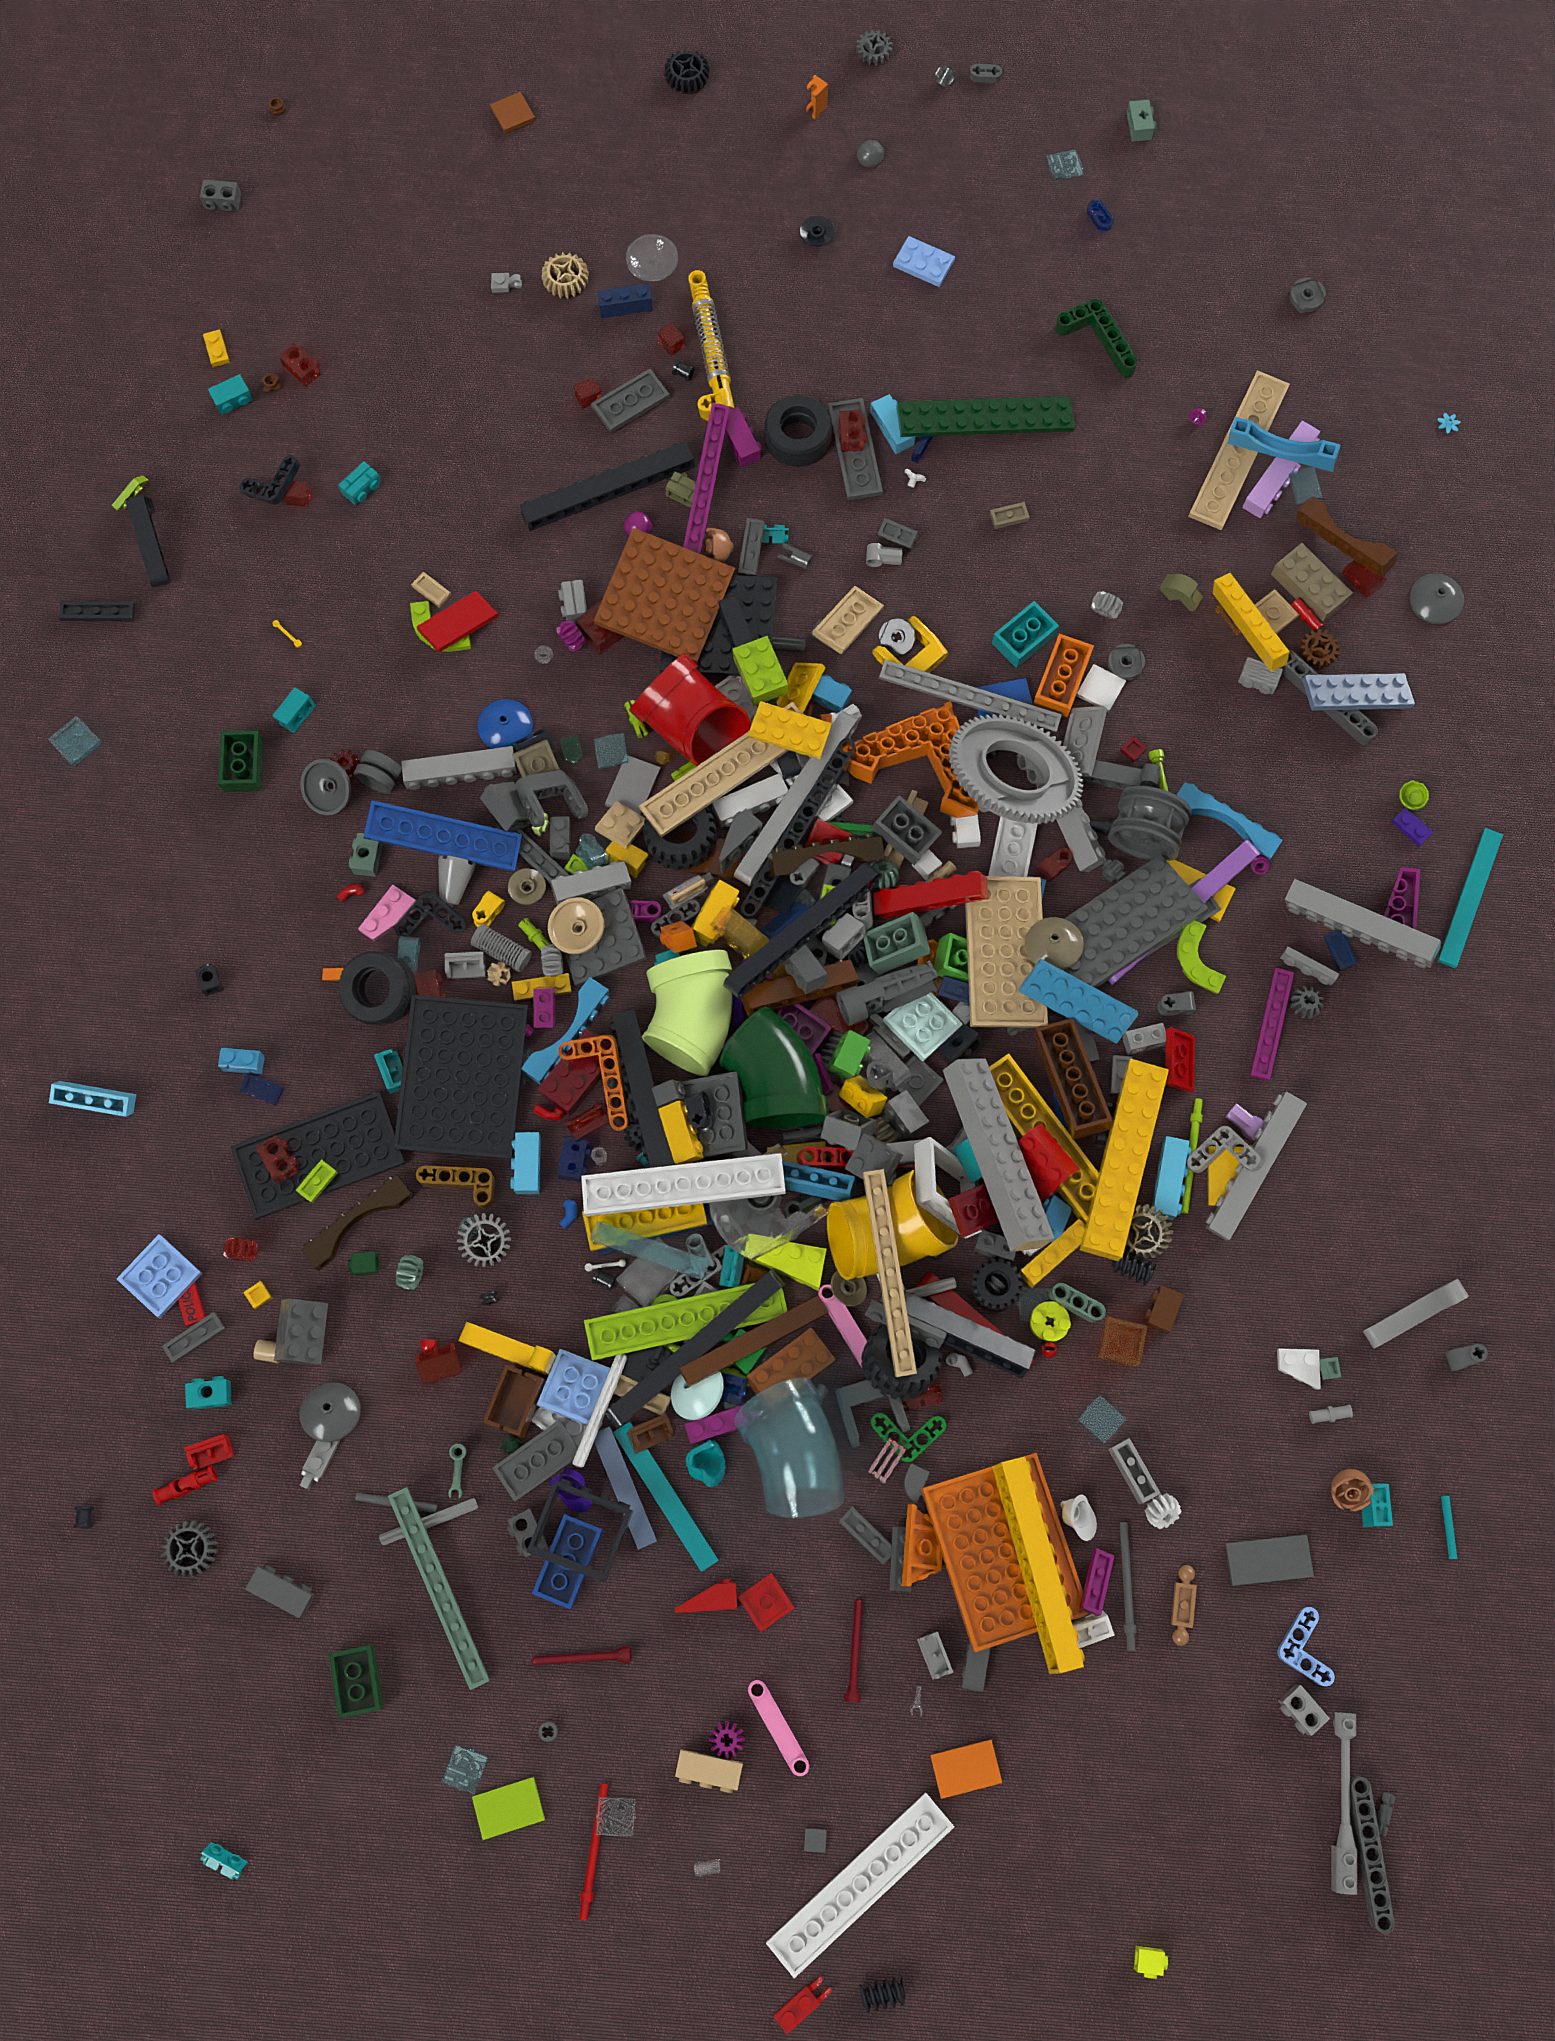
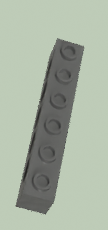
M829 863L823 887L824 884L832 886L833 884L841 883L851 874V868ZM822 887V890H821V894H820L819 900L821 899L823 887ZM843 913L838 918H836V922L839 918L843 917ZM828 925L806 943L812 954L820 953L822 955V958L817 959L821 965L828 966L829 962H826L828 955L832 956V954L824 949L823 942L817 938L824 935L833 925Z

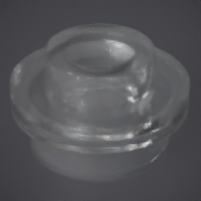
M539 646L535 651V658L539 663H548L553 658V651L548 646ZM542 654H547L546 657H541Z

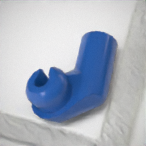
M567 1199L563 1203L566 1216L559 1222L565 1230L578 1216L577 1204L571 1199Z

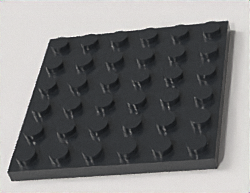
M733 575L723 599L736 595L753 641L768 636L773 646L777 577ZM719 608L697 662V670L703 676H741L733 659L734 645ZM662 651L660 674L678 657Z

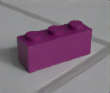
M738 407L729 410L724 435L740 466L743 467L760 460L762 447L759 441L756 442L752 427H748L744 412L741 413Z
M743 1405L685 1424L691 1446L749 1427Z

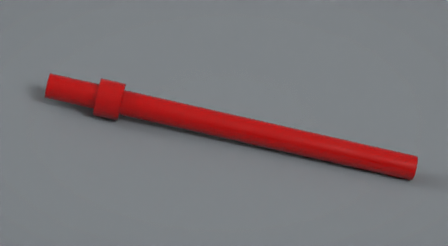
M600 1783L584 1889L580 1895V1901H582L579 1915L580 1920L588 1919L590 1902L593 1901L594 1893L592 1892L601 1836L598 1827L602 1830L599 1825L603 1823L602 1818L599 1816L605 1810L604 1808L600 1812L599 1806L606 1803V1800H602L607 1798L608 1784Z

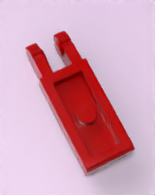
M821 1975L808 1986H804L773 2015L786 2034L790 2033L820 2005V2002L832 1992L830 1987L825 1988L817 1997L811 1992L824 1980Z

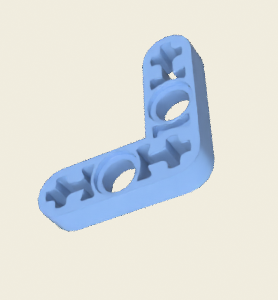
M1304 1607L1298 1612L1279 1645L1277 1653L1283 1662L1316 1684L1330 1686L1335 1679L1333 1671L1302 1650L1319 1620V1614L1314 1608ZM1311 1611V1617L1313 1618V1620H1308L1306 1622L1305 1626L1309 1627L1307 1630L1304 1626L1298 1625V1622L1300 1621V1623H1304V1621L1306 1620V1616H1304V1613H1309ZM1297 1628L1301 1629L1304 1634L1300 1641L1295 1640L1293 1637V1631ZM1288 1640H1290L1292 1643L1298 1644V1647L1292 1646L1290 1652L1293 1654L1292 1657L1287 1656L1285 1658V1652L1283 1651V1649H1289L1291 1646V1643H1288ZM1304 1658L1309 1659L1311 1662V1668L1307 1671L1303 1670L1300 1664ZM1315 1670H1318L1321 1673L1327 1672L1326 1676L1329 1679L1328 1681H1321L1322 1677L1320 1675L1314 1673L1312 1676L1311 1674Z

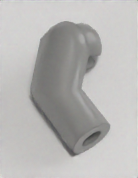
M951 1353L946 1357V1363L949 1366L960 1368L964 1377L973 1373L965 1356Z

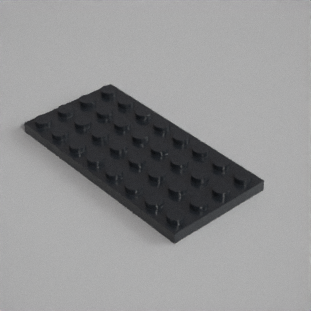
M380 1091L231 1146L255 1220L308 1201L296 1189L321 1159L338 1173L319 1196L406 1164L401 1150L394 1149L395 1132Z

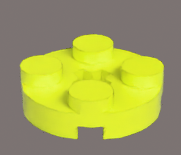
M1055 1301L1043 1302L1032 1310L1029 1321L1032 1333L1038 1339L1048 1342L1062 1339L1071 1326L1068 1312ZM1047 1316L1054 1319L1053 1327L1051 1325L1046 1326Z

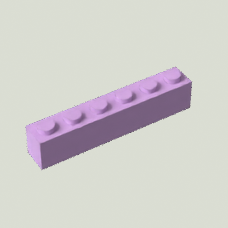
M1302 420L1289 440L1300 442L1319 441L1320 431ZM1276 457L1248 495L1242 508L1260 519L1264 513L1268 514L1273 507L1271 503L1280 498L1283 492L1281 489L1283 487L1287 488L1291 482V475H1296L1299 471L1300 463Z

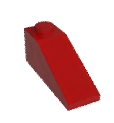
M732 1579L719 1580V1584L713 1585L675 1608V1613L738 1609L736 1583H732Z

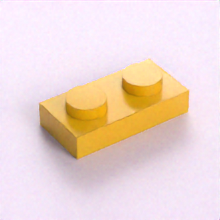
M220 329L203 334L212 366L216 367L230 363Z

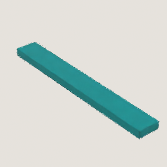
M1487 828L1483 830L1437 962L1452 968L1457 967L1503 834Z
M628 1422L613 1432L694 1562L700 1571L703 1572L719 1560L648 1449L635 1454L626 1434L629 1429L633 1428L631 1422Z

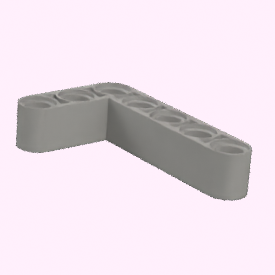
M1456 1279L1369 1327L1363 1333L1373 1349L1438 1312L1466 1299L1469 1295L1459 1279Z

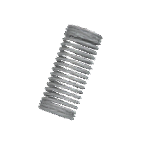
M484 924L476 929L471 939V945L486 952V954H489V956L494 957L498 961L505 963L507 966L509 965V967L518 972L524 970L532 955L530 950L524 949L518 943L515 944L509 938L507 939L503 935L498 934L495 930L492 931V929H489Z

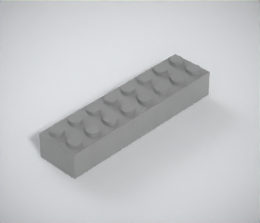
M1294 879L1285 898L1286 906L1290 912L1297 915L1299 913L1307 915L1306 918L1313 922L1321 921L1329 929H1340L1342 934L1352 938L1354 935L1360 938L1359 941L1364 944L1371 945L1373 943L1378 946L1379 950L1389 953V951L1394 952L1396 957L1402 960H1413L1416 966L1424 969L1426 966L1431 968L1441 946V940L1296 879Z

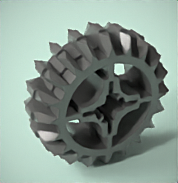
M192 1520L190 1525L188 1521H183L182 1526L176 1524V1531L173 1529L168 1530L171 1537L165 1536L163 1538L167 1541V1545H161V1548L166 1549V1552L161 1553V1557H167L163 1562L164 1565L170 1564L168 1570H175L174 1575L176 1576L182 1573L183 1578H187L189 1574L191 1577H196V1571L199 1574H203V1567L206 1569L211 1567L208 1561H215V1558L211 1557L212 1553H218V1550L213 1549V1546L218 1545V1542L211 1541L216 1535L214 1533L208 1535L211 1528H204V1523L202 1522L197 1525V1522ZM192 1531L198 1534L196 1538L193 1537L190 1541L181 1537L183 1534ZM204 1542V1553L202 1556L199 1548ZM177 1543L179 1553L175 1556V1545ZM187 1545L192 1546L190 1548L192 1550V1553H187V1551L189 1550L187 1548ZM189 1557L197 1561L196 1564L189 1567L180 1564Z

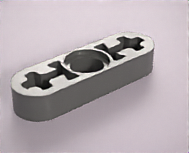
M693 899L682 903L652 923V934L656 938H660L662 932H656V926H665V920L668 921V924H673L670 919L675 914L681 916V921L687 924L698 916L700 904ZM688 906L695 907V912H687L689 910ZM681 910H683L684 913L687 912L686 918H684V914Z

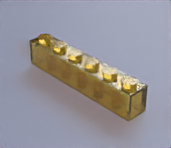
M729 905L723 907L710 924L713 927L714 933L720 937L724 936L732 948H738L743 952L742 956L745 959L750 958L770 941ZM782 963L769 975L772 977V980H776L788 973Z

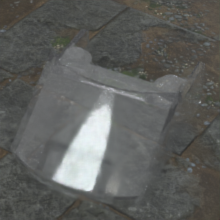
M777 1144L763 1155L781 1153V1157H783L788 1152L783 1146ZM767 1196L758 1197V1200H764ZM745 1199L709 1202L710 1215L719 1234L735 1251L751 1260L798 1238L800 1233L829 1213L827 1208L819 1204L807 1214L800 1211L786 1218L779 1207L769 1215L756 1214L747 1205Z

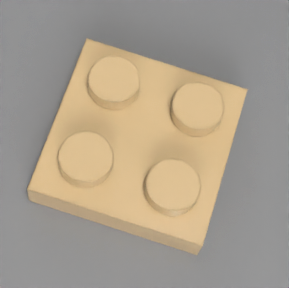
M616 801L595 826V831L627 849L642 831L643 826H645V818Z

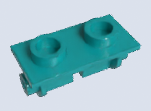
M765 525L762 543H769V536H772V543L788 542V535H785V532H789V528H785V525H774V528H767V525Z
M725 1246L719 1285L739 1287L745 1248Z
M212 1842L202 1851L200 1859L204 1865L217 1871L220 1865L223 1866L220 1873L231 1880H238L242 1874V1869L248 1863L239 1855L232 1854L223 1849L222 1846Z

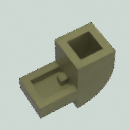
M1167 574L1159 588L1169 600L1180 599L1189 611H1195L1203 598V595L1196 589L1198 583L1183 574Z

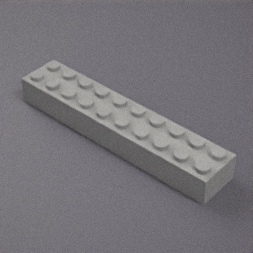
M958 1059L945 1068L943 1073L1010 1251L1041 1248L1055 1238L986 1059Z

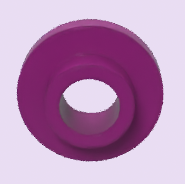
M1196 408L1190 412L1189 418L1193 424L1201 426L1206 422L1207 413L1202 408Z
M1257 856L1251 862V869L1256 874H1264L1270 868V861L1264 856Z

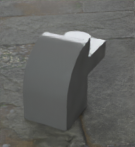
M909 1464L903 1479L904 1492L912 1502L917 1503L919 1497H923L922 1502L925 1503L921 1489L924 1488L930 1472L916 1465Z

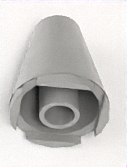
M439 855V898L454 908V905L458 906L476 868V864L473 862L470 865L468 864L469 860L453 856H447V859H443V856Z

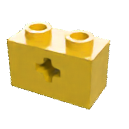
M860 1075L846 1079L839 1093L841 1098L865 1118L880 1114L888 1099L876 1088L871 1087Z

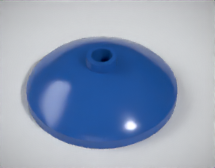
M501 699L490 703L483 709L478 718L477 728L479 736L485 745L495 749L512 746L511 743L532 734L533 720L530 712L523 704L515 700ZM501 719H507L505 722H501Z

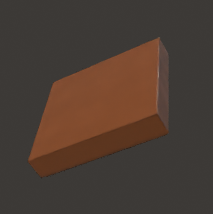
M521 92L490 104V109L505 134L535 121V116Z

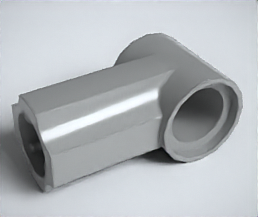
M879 543L867 545L866 564L868 566L878 567L882 564L901 565L902 548L883 547Z

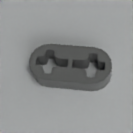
M974 64L970 68L969 76L974 82L997 83L1001 80L1002 69L994 64Z

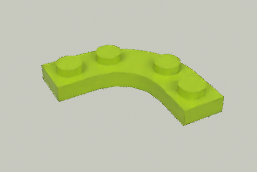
M429 602L410 603L412 623L417 636L421 641L435 649L417 631L419 624L431 618ZM470 635L443 651L471 649Z
M1193 921L1184 927L1177 944V958L1183 973L1196 985L1218 994L1226 976L1208 968L1201 962L1198 955V946L1206 925Z

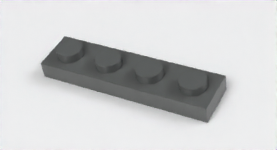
M871 1300L865 1316L875 1322L887 1325L884 1304ZM908 1316L911 1338L921 1340L931 1347L940 1348L947 1332Z

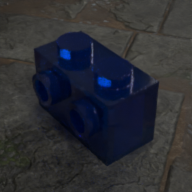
M564 1137L557 1172L559 1179L582 1182L581 1176L587 1175L588 1166L585 1165L586 1158H590L592 1149L589 1146L588 1140Z

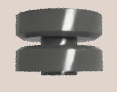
M365 750L361 758L363 764L357 765L353 773L354 777L375 791L389 794L394 786L393 779H397L402 771L401 766L382 753L374 750Z

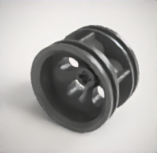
M1148 786L1125 788L1118 802L1120 810L1118 819L1112 822L1108 834L1109 841L1122 852L1140 859L1151 861L1160 854L1166 861L1176 859L1182 845L1181 838L1184 828L1188 825L1191 815L1189 804L1179 796L1159 788Z

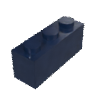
M649 283L597 291L601 318L653 311Z

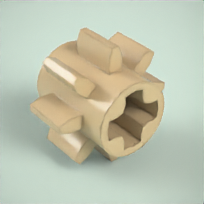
M498 962V964L492 963V966L487 970L488 980L492 981L493 985L500 986L501 983L506 985V982L511 978L509 971L511 968L505 966L503 962Z

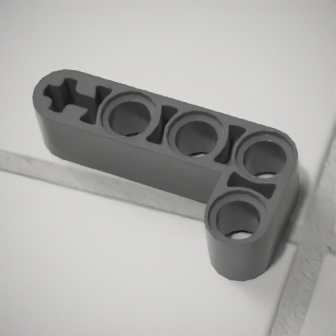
M1095 760L1092 776L1083 777L1082 779L1087 783L1121 790L1131 786L1156 788L1160 766L1148 763L1142 769Z

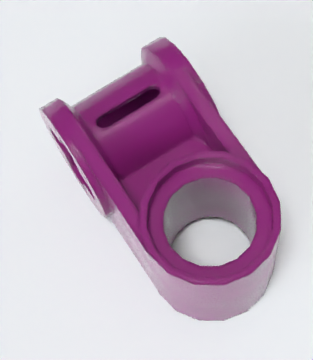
M628 901L635 924L653 923L663 916L661 906L656 901ZM652 909L658 910L654 915L649 914Z

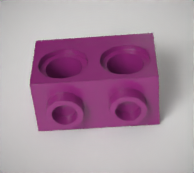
M536 987L534 988V1028L555 1027V988Z

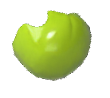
M1414 780L1409 781L1400 789L1399 799L1404 807L1418 810L1424 807L1429 800V791L1423 783Z

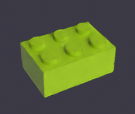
M768 636L733 648V659L753 706L758 705L760 701L766 702L788 694L787 680Z

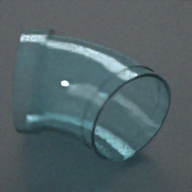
M804 1377L789 1379L767 1388L749 1400L738 1411L734 1419V1424L745 1444L751 1446L765 1497L764 1507L768 1512L783 1517H809L824 1514L838 1508L845 1500L839 1454L831 1428L821 1408L822 1399L812 1381Z

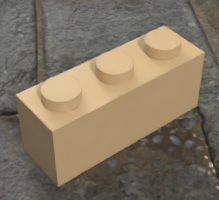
M681 1749L675 1777H678L679 1782L691 1784L692 1781L700 1782L699 1786L712 1789V1785L721 1787L720 1791L733 1793V1790H738L743 1762Z

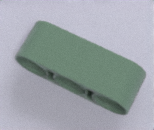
M1058 1283L1049 1290L1051 1301L1057 1302L1065 1309L1089 1322H1097L1105 1316L1106 1310L1104 1305L1064 1283ZM1056 1288H1059L1063 1291V1298H1059L1056 1296ZM1074 1298H1078L1081 1301L1080 1308L1074 1306ZM1094 1307L1099 1311L1098 1317L1092 1316L1091 1308Z

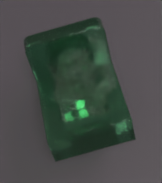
M578 734L559 739L565 761H570V764L581 761L580 758L584 756Z

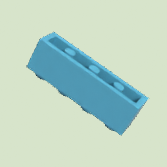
M59 1081L51 1084L49 1103L126 1117L134 1113L136 1094Z
M1166 1136L1162 1142L1151 1207L1156 1206V1212L1163 1210L1162 1217L1167 1215L1169 1220H1174L1181 1213L1182 1204H1179L1180 1196L1183 1197L1185 1185H1182L1183 1177L1186 1178L1188 1173V1166L1185 1165L1186 1159L1191 1155V1147H1189V1141Z

